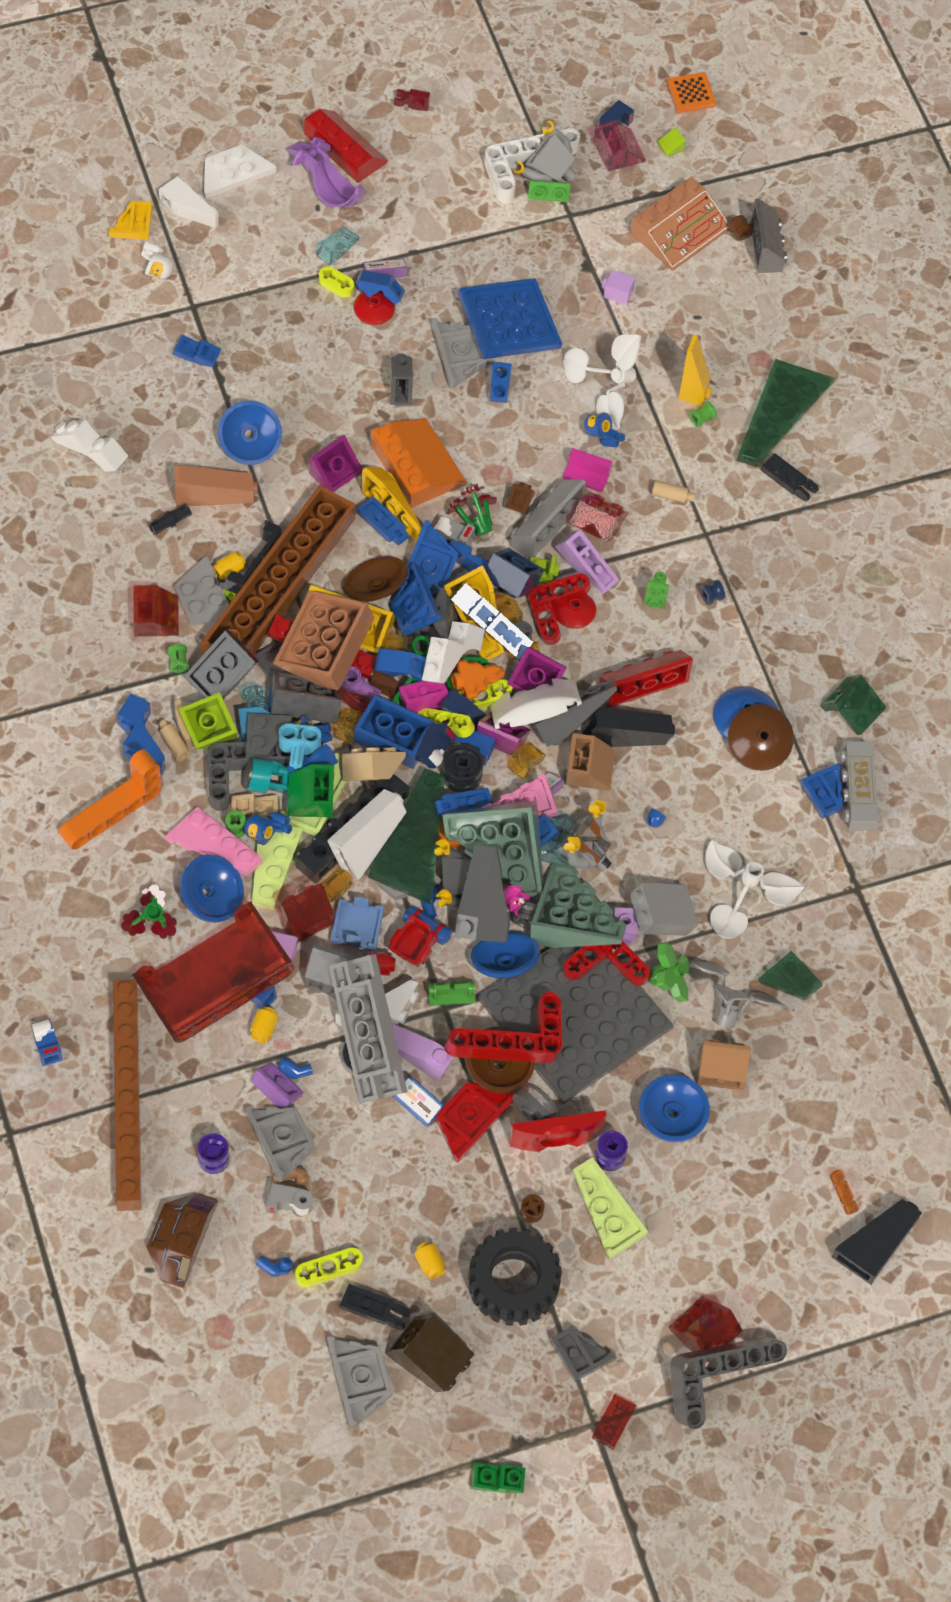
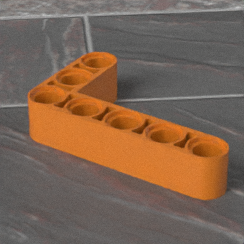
M146 749L139 750L131 757L130 780L61 825L58 833L72 850L80 848L160 793L162 788L160 766Z

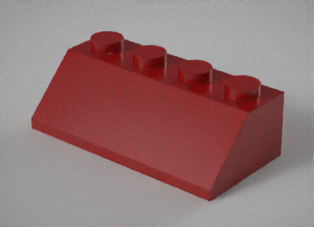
M319 108L304 119V134L311 141L314 137L324 139L331 148L330 151L326 152L328 156L357 183L388 163V159L335 111Z
M682 650L668 651L662 656L650 657L641 663L628 664L622 669L604 672L599 676L598 684L611 679H615L617 684V691L605 701L607 708L689 682L693 659Z

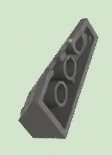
M615 679L591 686L584 694L579 693L581 705L578 706L577 702L574 701L573 705L567 706L568 711L535 722V726L546 746L561 744L565 738L617 691Z
M475 844L457 914L455 937L475 941L508 942L511 919L506 908L505 898L507 896L506 891L503 890L501 879L503 874L497 847Z

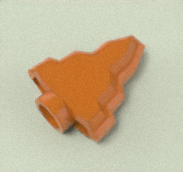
M460 659L454 667L455 672L451 674V683L455 691L461 690L462 695L471 700L477 698L479 693L486 691L489 684L498 682L505 675V672L501 666L492 664L482 666L478 662H468L466 659Z

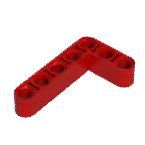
M546 992L541 996L536 1006V1033L455 1028L450 1032L446 1040L445 1051L450 1056L460 1058L552 1063L556 1060L562 1049L561 1000L553 992ZM544 1004L550 1005L552 1009L547 1008ZM545 1025L552 1027L553 1030L547 1029ZM453 1040L459 1041L462 1045L455 1044ZM476 1042H481L485 1046H479ZM499 1043L505 1044L508 1048L501 1047ZM522 1045L529 1046L531 1050L525 1049ZM546 1046L551 1047L554 1051L547 1050Z

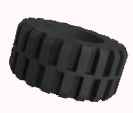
M509 1228L507 1233H504L503 1229L498 1230L495 1233V1237L488 1235L484 1238L483 1245L479 1244L477 1246L475 1254L471 1258L468 1288L470 1294H473L472 1300L476 1306H481V1313L485 1316L491 1314L492 1321L499 1323L500 1319L505 1320L508 1326H513V1322H519L520 1326L527 1325L529 1319L535 1322L540 1319L542 1313L546 1314L550 1310L551 1304H554L557 1299L562 1275V1268L559 1266L560 1259L557 1253L553 1254L554 1247L549 1242L544 1244V1237L538 1233L536 1236L530 1235L531 1230L524 1229L523 1232H517V1228ZM505 1260H521L534 1269L537 1274V1284L532 1290L524 1294L504 1292L492 1279L494 1267Z

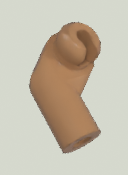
M296 1167L281 1182L278 1181L275 1173L272 1174L276 1184L288 1179L296 1180L299 1186H304L309 1182L308 1172L299 1167Z

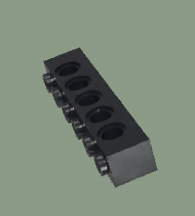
M395 774L390 779L375 780L374 785L369 790L365 789L361 792L354 804L350 803L346 806L343 814L338 819L334 818L330 821L323 833L319 832L312 839V843L307 848L303 847L298 851L296 855V868L313 883L317 884L338 864L327 840L384 789L399 794L404 802L409 797V786ZM323 853L325 855L322 857H318L315 854Z

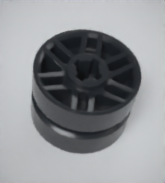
M458 744L446 751L443 757L442 780L450 790L459 793L475 790L480 785L484 765L483 756L480 751L468 744Z

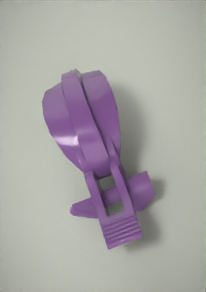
M314 137L310 143L298 141L286 148V151L295 157L292 161L293 165L297 166L302 163L307 171L312 173L316 194L326 205L330 207H351L363 199V195L366 194L362 185L354 187L331 164L326 153L331 148L324 139Z

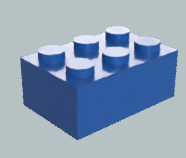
M375 694L354 729V742L367 748H380L381 752H383V748H396V752H406V757L401 764L414 769L419 761L417 756L418 748L429 724H435V722Z

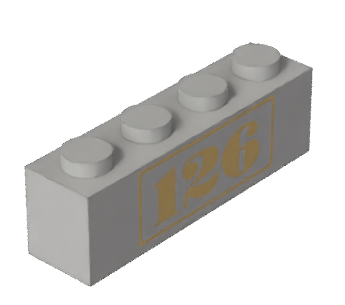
M846 741L844 749L840 751V762L844 763L841 781L845 782L846 788L843 789L842 798L843 802L847 804V809H844V822H848V830L875 831L878 823L873 742Z

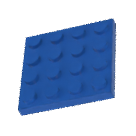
M536 278L459 288L457 294L483 359L561 349L562 341Z

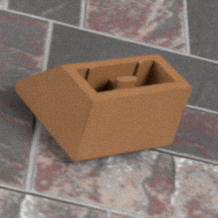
M573 733L566 785L610 791L615 749L595 736Z
M719 1040L704 1041L698 1063L697 1084L743 1090L747 1077L751 1047L745 1046L742 1043H722Z

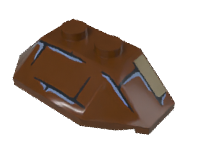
M194 1193L164 1203L147 1245L149 1255L162 1282L184 1289L218 1204L217 1200Z

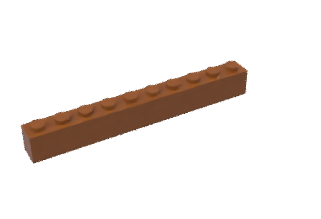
M137 979L113 980L116 1203L118 1211L142 1210Z

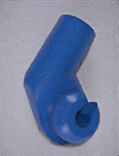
M436 886L429 887L421 899L424 913L432 918L437 916L434 902L436 899H440L436 895L442 890Z
M283 1057L279 1060L280 1071L290 1079L313 1075L311 1064L298 1066L288 1057Z
M262 1255L256 1262V1266L272 1277L288 1274L292 1270L293 1261L289 1257H283L280 1261L273 1263Z

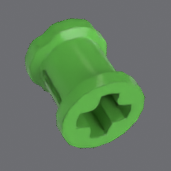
M709 401L705 402L697 410L692 409L689 411L690 420L696 427H701L705 421L713 420L717 416L715 407Z
M183 644L170 646L167 649L168 655L171 658L170 671L175 673L185 672L190 667L186 660L187 647Z
M236 810L229 812L225 818L226 829L237 838L243 837L245 834V815Z

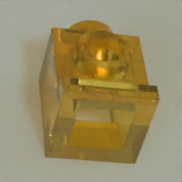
M344 708L339 719L333 725V737L353 746L354 729L363 713L357 708H351L350 710Z

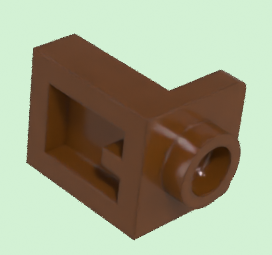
M520 482L519 485L514 483L505 508L526 515L531 499L535 495V491L531 489L532 486L524 482Z
M375 667L373 668L369 677L371 685L381 689V694L393 699L399 691V682L389 675L375 671Z

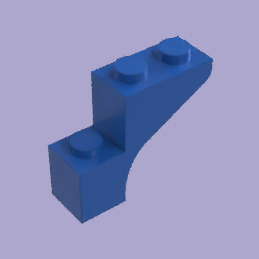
M130 694L117 713L118 725L123 730L130 732L123 743V753L130 760L136 752L146 749L160 766V773L163 774L166 769L164 763L165 756L145 727L151 715L150 703Z

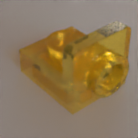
M529 741L513 752L507 767L518 777L525 779L530 769L541 763L546 754Z

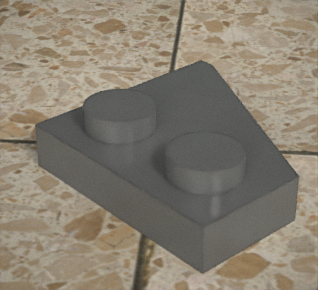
M249 714L246 757L269 758L274 751L275 745L279 743L280 727L284 724L292 723V716Z
M573 1327L564 1330L550 1339V1342L575 1382L616 1359L614 1353L611 1351L609 1353L597 1345V1342L584 1337L580 1331Z

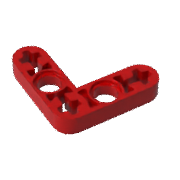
M579 573L534 587L529 592V600L541 638L545 644L555 645L561 638L552 605L587 594L591 588L587 575ZM582 581L583 587L579 588L578 582ZM569 584H571L573 591H570ZM558 587L566 589L562 595H556L554 590ZM547 591H550V594H551V597H550V598H549V596H548ZM540 594L542 600L538 601L536 595ZM547 611L551 613L547 620L539 618L542 612ZM551 626L553 637H549L546 627Z
M623 940L621 944L583 946L565 961L563 968L564 976L569 980L575 981L582 978L607 958L633 985L642 986L646 984L650 974L648 966ZM587 951H594L597 954V958L588 960L584 954ZM624 953L629 956L630 960L622 963L618 961L617 956ZM580 961L582 962V964L579 965L577 972L575 970L569 971L570 966L574 968L579 964ZM635 971L638 972V973L642 971V972H643V976H642V977H641L640 975L637 976V977L634 976V975H635Z

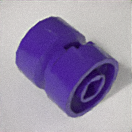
M607 1131L599 1137L595 1151V1161L602 1170L616 1171L622 1167L628 1150V1141L625 1136L617 1131Z
M210 1133L200 1139L198 1143V1162L203 1171L209 1174H218L227 1168L229 1164V1146L227 1140L222 1135Z

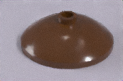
M383 556L373 558L355 567L346 577L344 587L346 593L353 599L365 602L380 600L392 595L403 585L408 576V569L405 562L397 557Z
M757 704L741 710L733 718L728 729V745L732 755L741 765L751 770L766 771L779 766L788 758L793 748L794 733L790 721L780 710L769 705ZM761 732H765L767 734L766 740H763L760 737Z
M490 1027L484 1029L516 1032L506 1027ZM476 1042L479 1046H485L481 1042ZM499 1043L501 1047L508 1048L505 1044ZM522 1045L525 1049L531 1050L529 1046ZM465 1058L466 1067L472 1079L482 1088L494 1093H511L521 1089L530 1080L535 1068V1062ZM493 1064H498L501 1068L497 1069Z

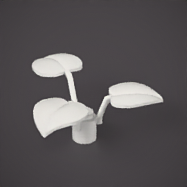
M620 335L614 340L612 344V357L617 361L616 366L618 367L613 370L587 367L589 355L580 348L570 349L564 356V372L570 382H582L586 377L587 370L609 373L612 380L618 383V385L607 390V395H601L598 398L596 407L597 414L605 412L610 415L612 429L620 430V422L624 413V400L618 392L613 391L620 387H625V383L634 382L636 371L633 366L638 356L641 335Z
M713 840L708 845L705 855L708 871L718 879H726L729 875L736 877L742 874V882L745 885L733 909L723 904L716 906L711 912V925L721 938L733 939L740 936L746 930L748 918L744 913L737 910L748 888L758 885L759 881L760 887L766 889V899L777 906L790 904L804 889V885L787 875L777 872L763 875L764 869L757 862H750L742 868L741 856L729 847L720 845Z

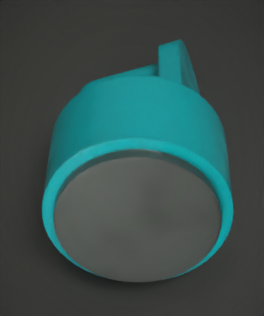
M251 757L246 764L243 786L247 791L264 794L267 790L288 793L290 773L285 766L276 761ZM271 774L282 776L281 784L271 783Z

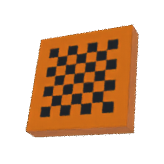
M706 72L667 78V85L677 113L716 107V101Z

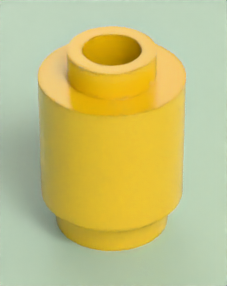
M233 551L216 561V564L212 567L218 579L222 581L232 571L237 573L244 571L246 561L241 553L237 554Z
M263 1007V1009L257 1010L250 1028V1038L260 1043H267L268 1039L272 1038L279 1020V1016L274 1009Z
M425 1242L416 1248L417 1251L414 1256L424 1275L428 1276L430 1280L438 1278L447 1271L445 1268L446 1263L435 1243Z

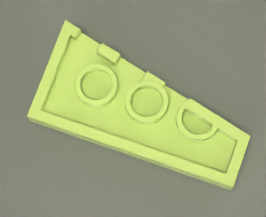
M335 753L338 763L334 765L333 809L348 782L343 781L342 755ZM288 807L281 814L287 816ZM290 817L289 825L301 828L304 832L315 836L322 831L328 818Z
M292 826L290 834L275 832L266 845H260L257 842V854L262 857L263 863L255 869L253 905L275 910L302 837L303 829Z
M593 1157L573 1169L574 1178L608 1260H611L648 1235L647 1229Z

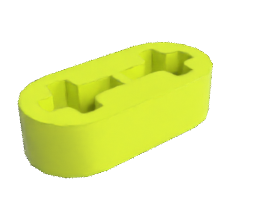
M332 267L320 269V285L340 297H350L354 293V281L350 277Z

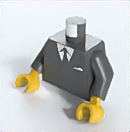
M440 839L436 842V845L440 847L434 850V853L438 856L444 854L441 863L442 890L436 895V897L441 898L438 906H449L459 909L471 858L451 848L446 839Z

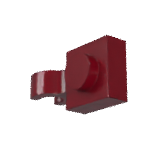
M397 89L394 105L403 106L408 104V108L428 112L430 92L410 89V92H406L402 89Z

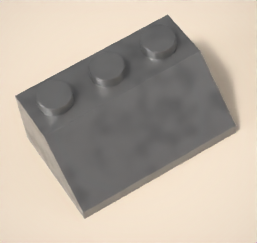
M755 199L750 225L753 227L751 234L757 272H782L783 265L787 263V252L783 251L784 235L780 234L782 229L781 218L778 219L777 210L761 199Z
M274 670L270 701L271 714L287 715L297 719L306 715L309 720L319 721L322 724H337L342 703L340 689L338 691L318 686L293 673Z
M314 944L305 975V987L314 993L323 992L336 999L329 966L354 960L358 957Z

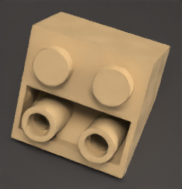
M366 748V752L365 749H351V754H342L343 781L390 779L406 757V752H396V748H383V752H381L380 748Z

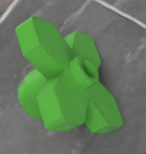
M667 942L658 944L657 956L660 963L655 964L649 969L651 984L657 985L663 991L670 989L673 998L678 1002L687 1001L688 986L684 980V975L689 972V959L683 954L675 955L673 947Z

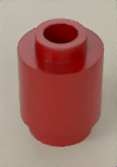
M370 951L369 954H363V957L376 954L377 962L381 964V976H390V972H395L396 958H392V953Z

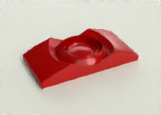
M606 1110L513 1123L509 1138L510 1147L538 1153L547 1147H559L567 1144L579 1147L603 1133L607 1116Z

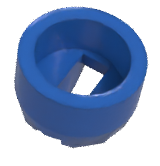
M651 809L646 817L647 824L658 828L664 823L666 816L656 809Z

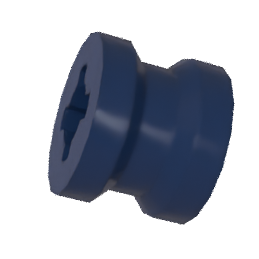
M718 579L712 581L709 585L703 584L700 586L701 596L706 605L713 604L715 600L722 601L725 599L723 585Z

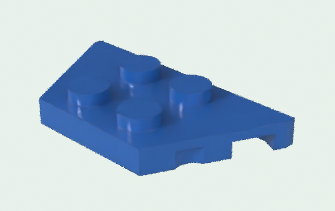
M428 520L424 522L407 565L408 576L405 581L408 582L413 570L410 567L415 563L421 567L432 596H437L440 588H445L444 586L448 583L459 553L446 542V539L433 528Z
M415 563L410 567L413 573L408 582L405 581L391 603L401 632L407 635L442 618L421 567Z

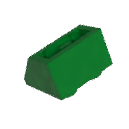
M311 764L289 774L287 816L333 818L334 765Z

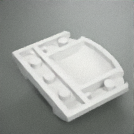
M552 679V685L542 684L537 686L536 689L518 691L514 696H510L508 691L491 705L495 729L500 728V723L507 724L510 722V726L515 727L559 715L568 711L567 706L573 705L574 701L577 702L578 706L581 705L576 682Z

